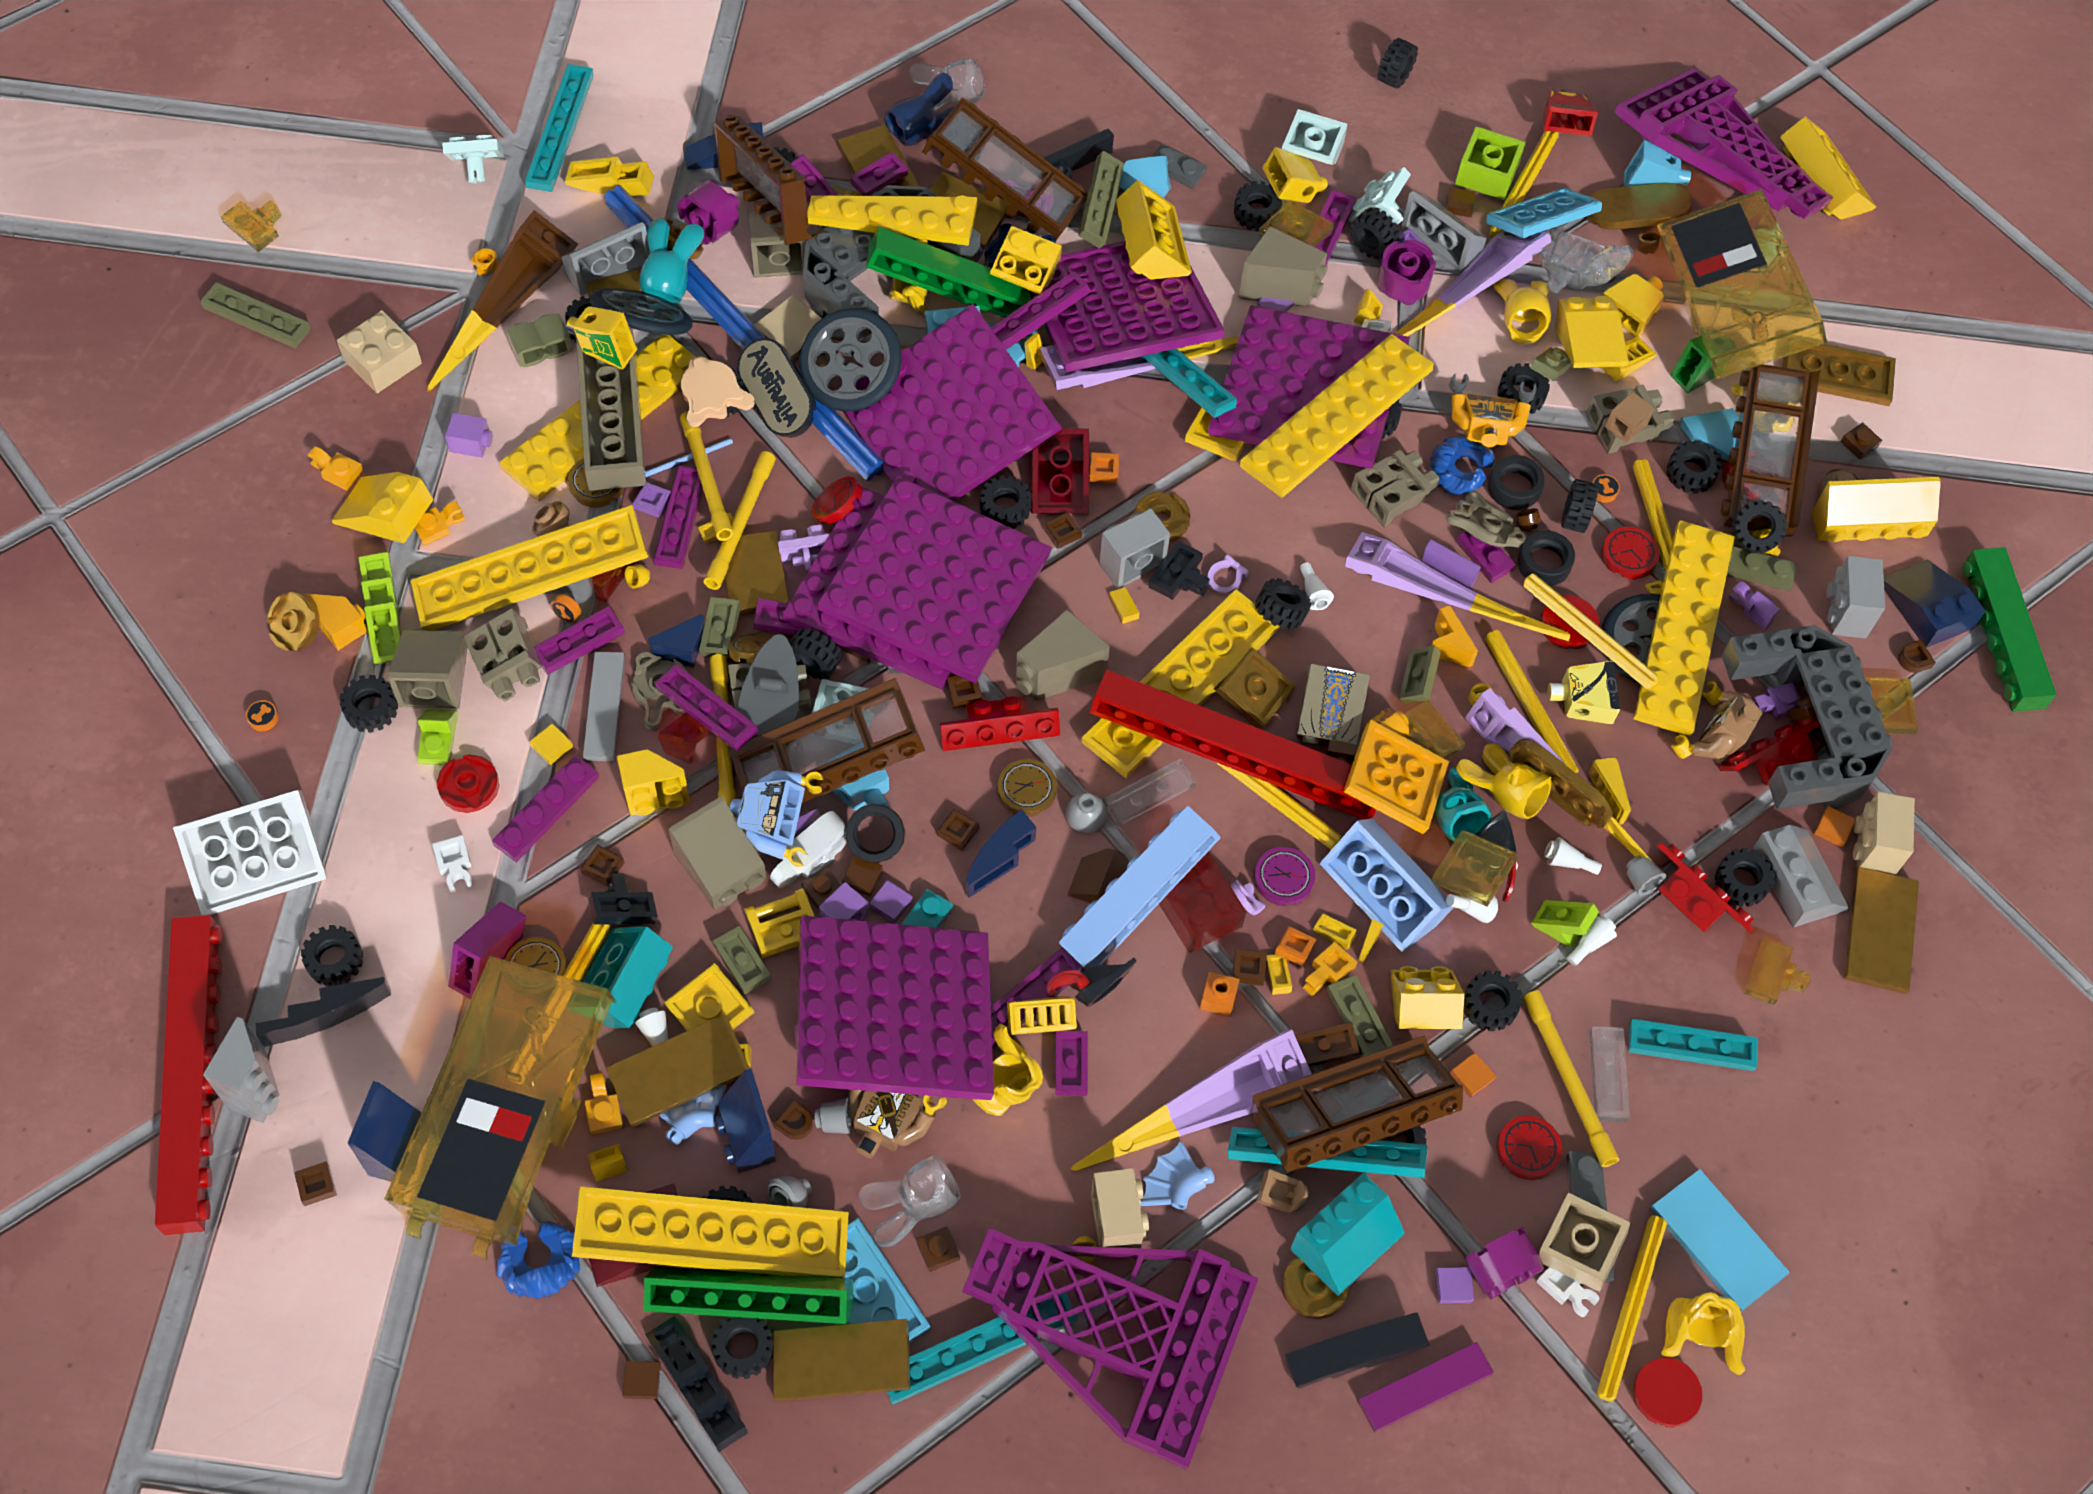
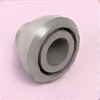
M1083 792L1075 795L1068 802L1065 817L1068 824L1074 830L1082 833H1092L1102 828L1105 824L1107 808L1099 796Z
M779 1176L770 1180L767 1189L771 1205L806 1208L808 1196L812 1194L811 1185L805 1178L797 1179L792 1176Z

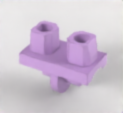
M814 525L807 528L808 537L797 539L796 530L793 529L781 531L778 548L779 553H781L782 563L793 561V566L805 565L807 573L811 563L815 561L829 537V534L825 533L822 525Z

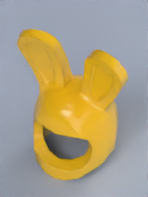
M1508 278L1495 282L1493 284L1494 290L1506 302L1504 322L1511 338L1521 344H1531L1538 341L1549 327L1551 321V311L1547 298L1552 287L1540 280L1532 281L1530 286L1520 288L1514 280ZM1514 320L1521 323L1539 321V326L1532 332L1523 333L1518 331L1511 321Z
M1487 744L1482 752L1483 761L1495 775L1484 771L1470 760L1462 759L1459 761L1456 769L1465 781L1490 790L1499 806L1520 819L1534 817L1544 806L1550 794V775L1534 770L1525 764L1512 763L1507 753L1498 744Z

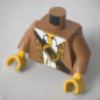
M1708 682L1707 686L1711 691L1708 693L1702 692V695L1711 705H1716L1720 702L1721 704L1718 705L1698 742L1690 744L1685 735H1679L1675 737L1677 745H1671V747L1681 759L1694 753L1696 757L1712 758L1717 763H1721L1746 743L1760 719L1762 711L1751 698L1731 691L1723 693L1715 682Z
M850 1089L848 1095L849 1117L854 1122V1131L863 1136L856 1150L861 1155L872 1159L880 1145L890 1151H896L899 1146H907L924 1137L936 1117L935 1110L941 1109L946 1105V1097H942L938 1105H935L932 1102L933 1096L924 1095L922 1100L913 1094Z

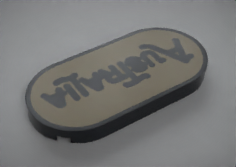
M759 338L750 342L739 356L737 374L741 376L746 392L753 395L755 400L754 406L764 424L772 433L781 437L793 438L803 434L811 426L814 419L812 416L814 411H816V401L787 349L782 344L770 338Z

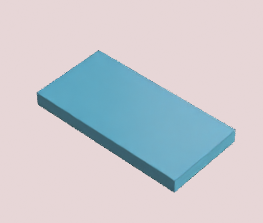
M1564 187L1487 214V224L1525 238L1602 211V202Z
M1701 1169L1650 1207V1210L1656 1216L1666 1220L1667 1230L1720 1292L1738 1304L1741 1312L1790 1273Z
M859 1218L848 1223L845 1278L854 1279L853 1311L846 1324L907 1319L909 1321V1343L929 1331L931 1326Z

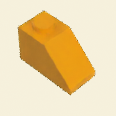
M304 593L311 597L317 605L320 616L319 629L337 650H340L368 632L364 623L366 615L358 604L353 606L343 596Z

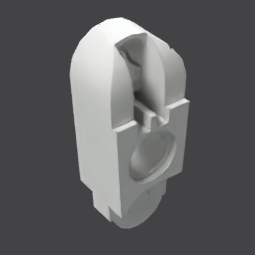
M834 811L827 812L819 817L793 840L792 845H787L786 847L789 849L800 847L807 852L808 855L796 852L793 856L794 862L804 866L796 867L790 863L788 858L782 857L783 861L773 870L770 879L779 888H783L787 885L789 886L801 875L808 879L825 868L835 859L834 856L846 844L845 822Z

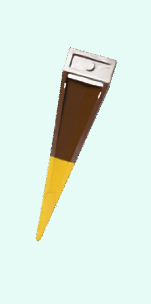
M533 210L515 234L428 385L427 391L432 390L548 281L563 265L562 256L574 251L578 243Z

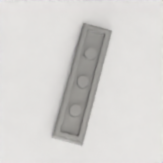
M595 652L583 751L584 761H615L626 659L624 652Z

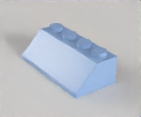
M1373 818L1357 821L1319 863L1371 920L1374 919L1384 924L1382 931L1401 952L1407 950L1434 929L1454 908L1447 906V896Z

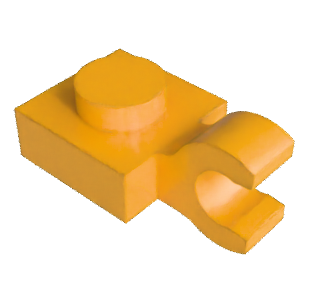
M314 446L308 453V457L313 459L310 462L311 465L322 470V478L346 491L363 471L361 463L338 452L331 458L325 451Z
M457 501L447 504L440 513L436 507L424 513L414 528L424 546L449 535V526L465 520L461 512L462 509Z
M1334 942L1314 959L1312 966L1316 971L1306 978L1307 984L1303 986V989L1313 996L1322 988L1326 981L1334 984L1343 980L1356 968L1358 962Z
M603 1073L590 1075L594 1099L586 1100L585 1106L591 1135L623 1129L618 1095L608 1096Z

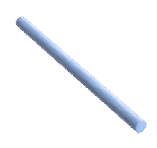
M730 438L705 448L706 453L730 445L733 441ZM692 453L646 471V477L693 459Z

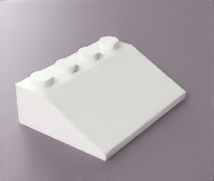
M302 790L289 792L173 828L201 915H212L327 879Z

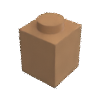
M1632 392L1611 411L1605 427L1628 443L1648 425L1655 408L1647 400Z

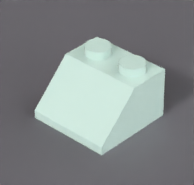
M1298 109L1282 149L1327 164H1336L1344 145L1348 124Z

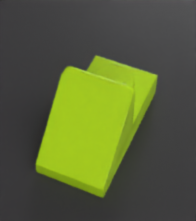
M426 709L418 718V724L421 729L417 755L419 764L446 765L451 760L458 718L457 710Z
M1545 900L1531 924L1562 944L1573 948L1580 936L1587 933L1599 911L1593 903Z

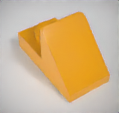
M1451 606L1441 608L1435 622V630L1439 638L1435 639L1431 646L1435 645L1441 651L1439 659L1467 668L1473 666L1478 653L1477 648Z

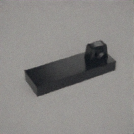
M1108 128L1044 157V159L1072 179V171L1096 161L1097 156L1102 151L1108 154L1113 153L1114 134Z

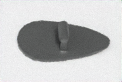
M781 634L774 635L758 652L747 674L738 701V712L757 726L759 732L755 736L762 735L795 721L798 715L799 684L796 659L790 643Z

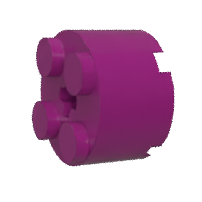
M709 179L680 199L677 204L680 220L685 218L688 225L697 224L703 228L704 238L702 244L705 245L718 241L733 230L739 222L738 199L734 194L727 193L713 179Z
M1408 239L1406 243H1398L1396 241L1388 245L1384 250L1378 273L1377 286L1379 291L1394 300L1401 301L1405 305H1412L1416 300L1423 298L1430 289L1436 267V260L1434 261L1431 249L1422 242Z
M1523 1227L1486 1244L1482 1251L1478 1253L1474 1251L1464 1258L1482 1291L1489 1296L1490 1300L1508 1291L1509 1288L1516 1285V1282L1520 1285L1544 1270L1542 1266L1543 1261Z

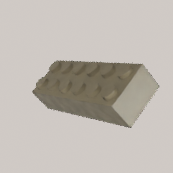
M629 328L634 339L633 328ZM576 336L584 466L588 489L592 491L647 486L636 352L622 370L585 354Z

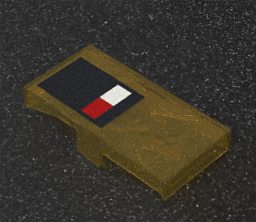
M1762 189L1657 225L1662 248L1673 267L1680 285L1685 309L1695 333L1701 339L1714 371L1715 379L1827 343L1821 315Z
M489 957L384 1198L401 1214L411 1215L406 1226L407 1235L421 1239V1230L426 1221L476 1235L472 1247L473 1256L486 1260L488 1258V1248L494 1240L514 1246L518 1245L517 1240L537 1172L549 1143L551 1142L557 1149L562 1150L576 1120V1113L581 1101L575 1100L574 1104H572V1098L611 1003H616L615 998L608 989L496 957Z

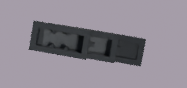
M385 977L319 988L320 1000L288 1005V1018L255 1023L256 1036L262 1045L266 1047L320 1032L376 1005L391 995V989Z
M1416 1312L1315 1343L1285 1354L1295 1385L1300 1389L1329 1377L1334 1379L1364 1367L1367 1369L1430 1346L1420 1316Z
M675 1316L645 1334L718 1452L748 1433L744 1423L728 1401L726 1394Z

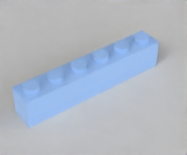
M1189 806L1184 810H1179L1172 816L1170 825L1162 833H1157L1150 840L1148 848L1141 856L1138 855L1129 862L1124 874L1108 884L1105 890L1106 893L1098 901L1092 902L1085 909L1084 916L1076 924L1070 925L1064 931L1063 938L1059 944L1085 969L1095 965H1102L1221 837Z

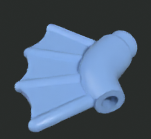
M726 1085L659 1115L671 1126L666 1131L667 1140L673 1145H678L682 1139L686 1140L698 1129L714 1127L716 1124V1110L719 1101L725 1093Z
M1179 1142L1170 1153L1158 1156L1153 1172L1143 1178V1181L1146 1183V1192L1141 1200V1206L1172 1205L1176 1209H1186L1188 1200L1193 1194L1206 1188V1184L1214 1182V1174L1209 1166H1204L1202 1169L1196 1167L1184 1144Z

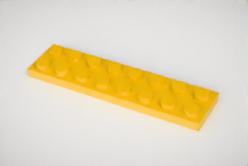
M1391 334L1240 460V468L1283 498L1433 371L1434 363Z
M661 335L636 355L641 420L681 389L683 374L688 369L690 360L696 357L670 335ZM580 399L499 462L500 468L538 501L567 480L572 466L584 458Z
M633 505L410 581L421 628L427 631H434L648 558V553L636 511Z
M1679 520L1677 523L1645 663L1648 668L1659 676L1657 684L1651 689L1640 686L1633 717L1634 720L1686 736H1691L1694 732L1735 536Z
M1236 589L1153 668L1140 683L1150 685L1155 689L1201 706L1219 688L1247 651L1251 648L1257 651L1279 630L1280 626L1277 624L1276 626L1272 625L1269 620L1265 621L1263 619L1264 616L1258 614L1255 603ZM1103 718L1082 737V743L1126 779L1163 743L1160 740Z
M580 1186L571 1257L783 1276L845 1278L849 1212Z

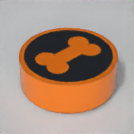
M1607 474L1598 475L1594 478L1592 483L1598 484L1596 500L1602 503L1614 501L1620 491L1618 480Z
M560 594L551 603V609L555 615L567 623H574L581 615L579 604L567 595Z
M260 700L248 707L246 719L252 729L264 732L272 729L277 724L279 714L273 703Z

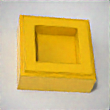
M554 724L548 726L529 741L530 747L549 765H552L573 748L572 742Z

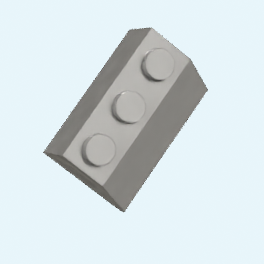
M1417 191L1409 193L1401 229L1406 231L1410 228L1427 244L1432 252L1462 273L1484 249L1487 238L1428 195Z
M643 222L633 224L562 256L566 276L580 296L588 293L586 282L639 270L643 267L645 260L650 255L646 226Z
M1787 825L1762 833L1752 849L1758 851V856L1764 854L1767 857L1765 859L1766 863H1772L1771 871H1775V877L1773 878L1775 882L1772 888L1792 927L1832 916L1849 909L1808 830Z
M237 1017L203 1076L229 1110L264 1123L267 1116L276 1110L280 1094L267 1054L245 1021Z

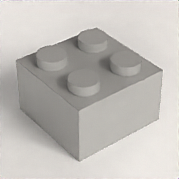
M1151 508L1143 513L1137 512L1129 520L1119 525H1111L1102 533L1099 565L1116 588L1119 589L1158 569L1167 557L1170 532Z
M1847 556L1842 567L1839 566L1837 568L1836 576L1833 582L1828 583L1826 597L1830 599L1831 605L1828 610L1827 621L1831 623L1832 635L1864 639L1868 637L1885 610L1883 560Z

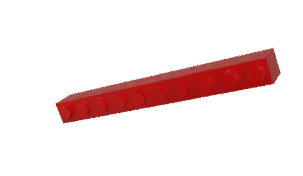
M1106 669L1095 694L1090 714L1363 820L1373 818L1377 809L1344 792L1352 765L1346 761L1338 760L1317 750L1292 742L1289 739L1266 732L1261 728L1253 727L1232 717L1222 715L1204 706H1199L1178 696L1168 694L1150 685L1137 682Z
M211 915L171 919L155 1226L163 1235L205 1231V1221L209 1220L211 1216L210 1201L207 1199V1188H210L212 1185V1172L210 1167H208V1156H212L214 1151L212 1136H209L210 1125H213L215 1122V1110L213 1105H211V1094H215V1091L203 1074L217 1052V1046L213 1044L214 1033L219 1031L218 1015L215 1014V1003L220 1002V988L216 984L217 974L221 973L222 969L221 958L217 954L218 945H221L223 942L222 928L217 926Z

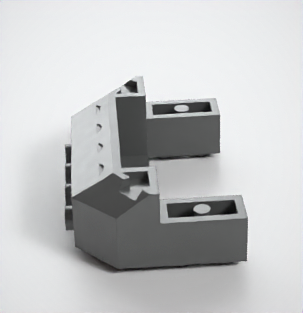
M887 185L882 190L871 195L937 197L926 187ZM826 227L819 233L813 234L814 238L806 241L803 266L805 298L815 313L821 318L835 311L848 308L866 309L879 315V307L850 282L868 269L866 268L868 247L875 233ZM972 228L969 246L927 240L930 246L971 261L980 256L981 234L974 228ZM862 330L858 335V340L861 341L871 334V330Z
M1815 625L1731 637L1721 655L1730 680L1775 674L1779 686L1793 683L1794 686L1803 685L1805 693L1809 695L1819 720V730L1830 756L1829 759L1778 766L1768 781L1776 808L1783 809L1823 802L1825 809L1827 806L1837 809L1861 799L1890 754L1892 739L1885 731L1881 711L1874 703L1871 685L1865 680L1861 660L1856 656L1853 647Z

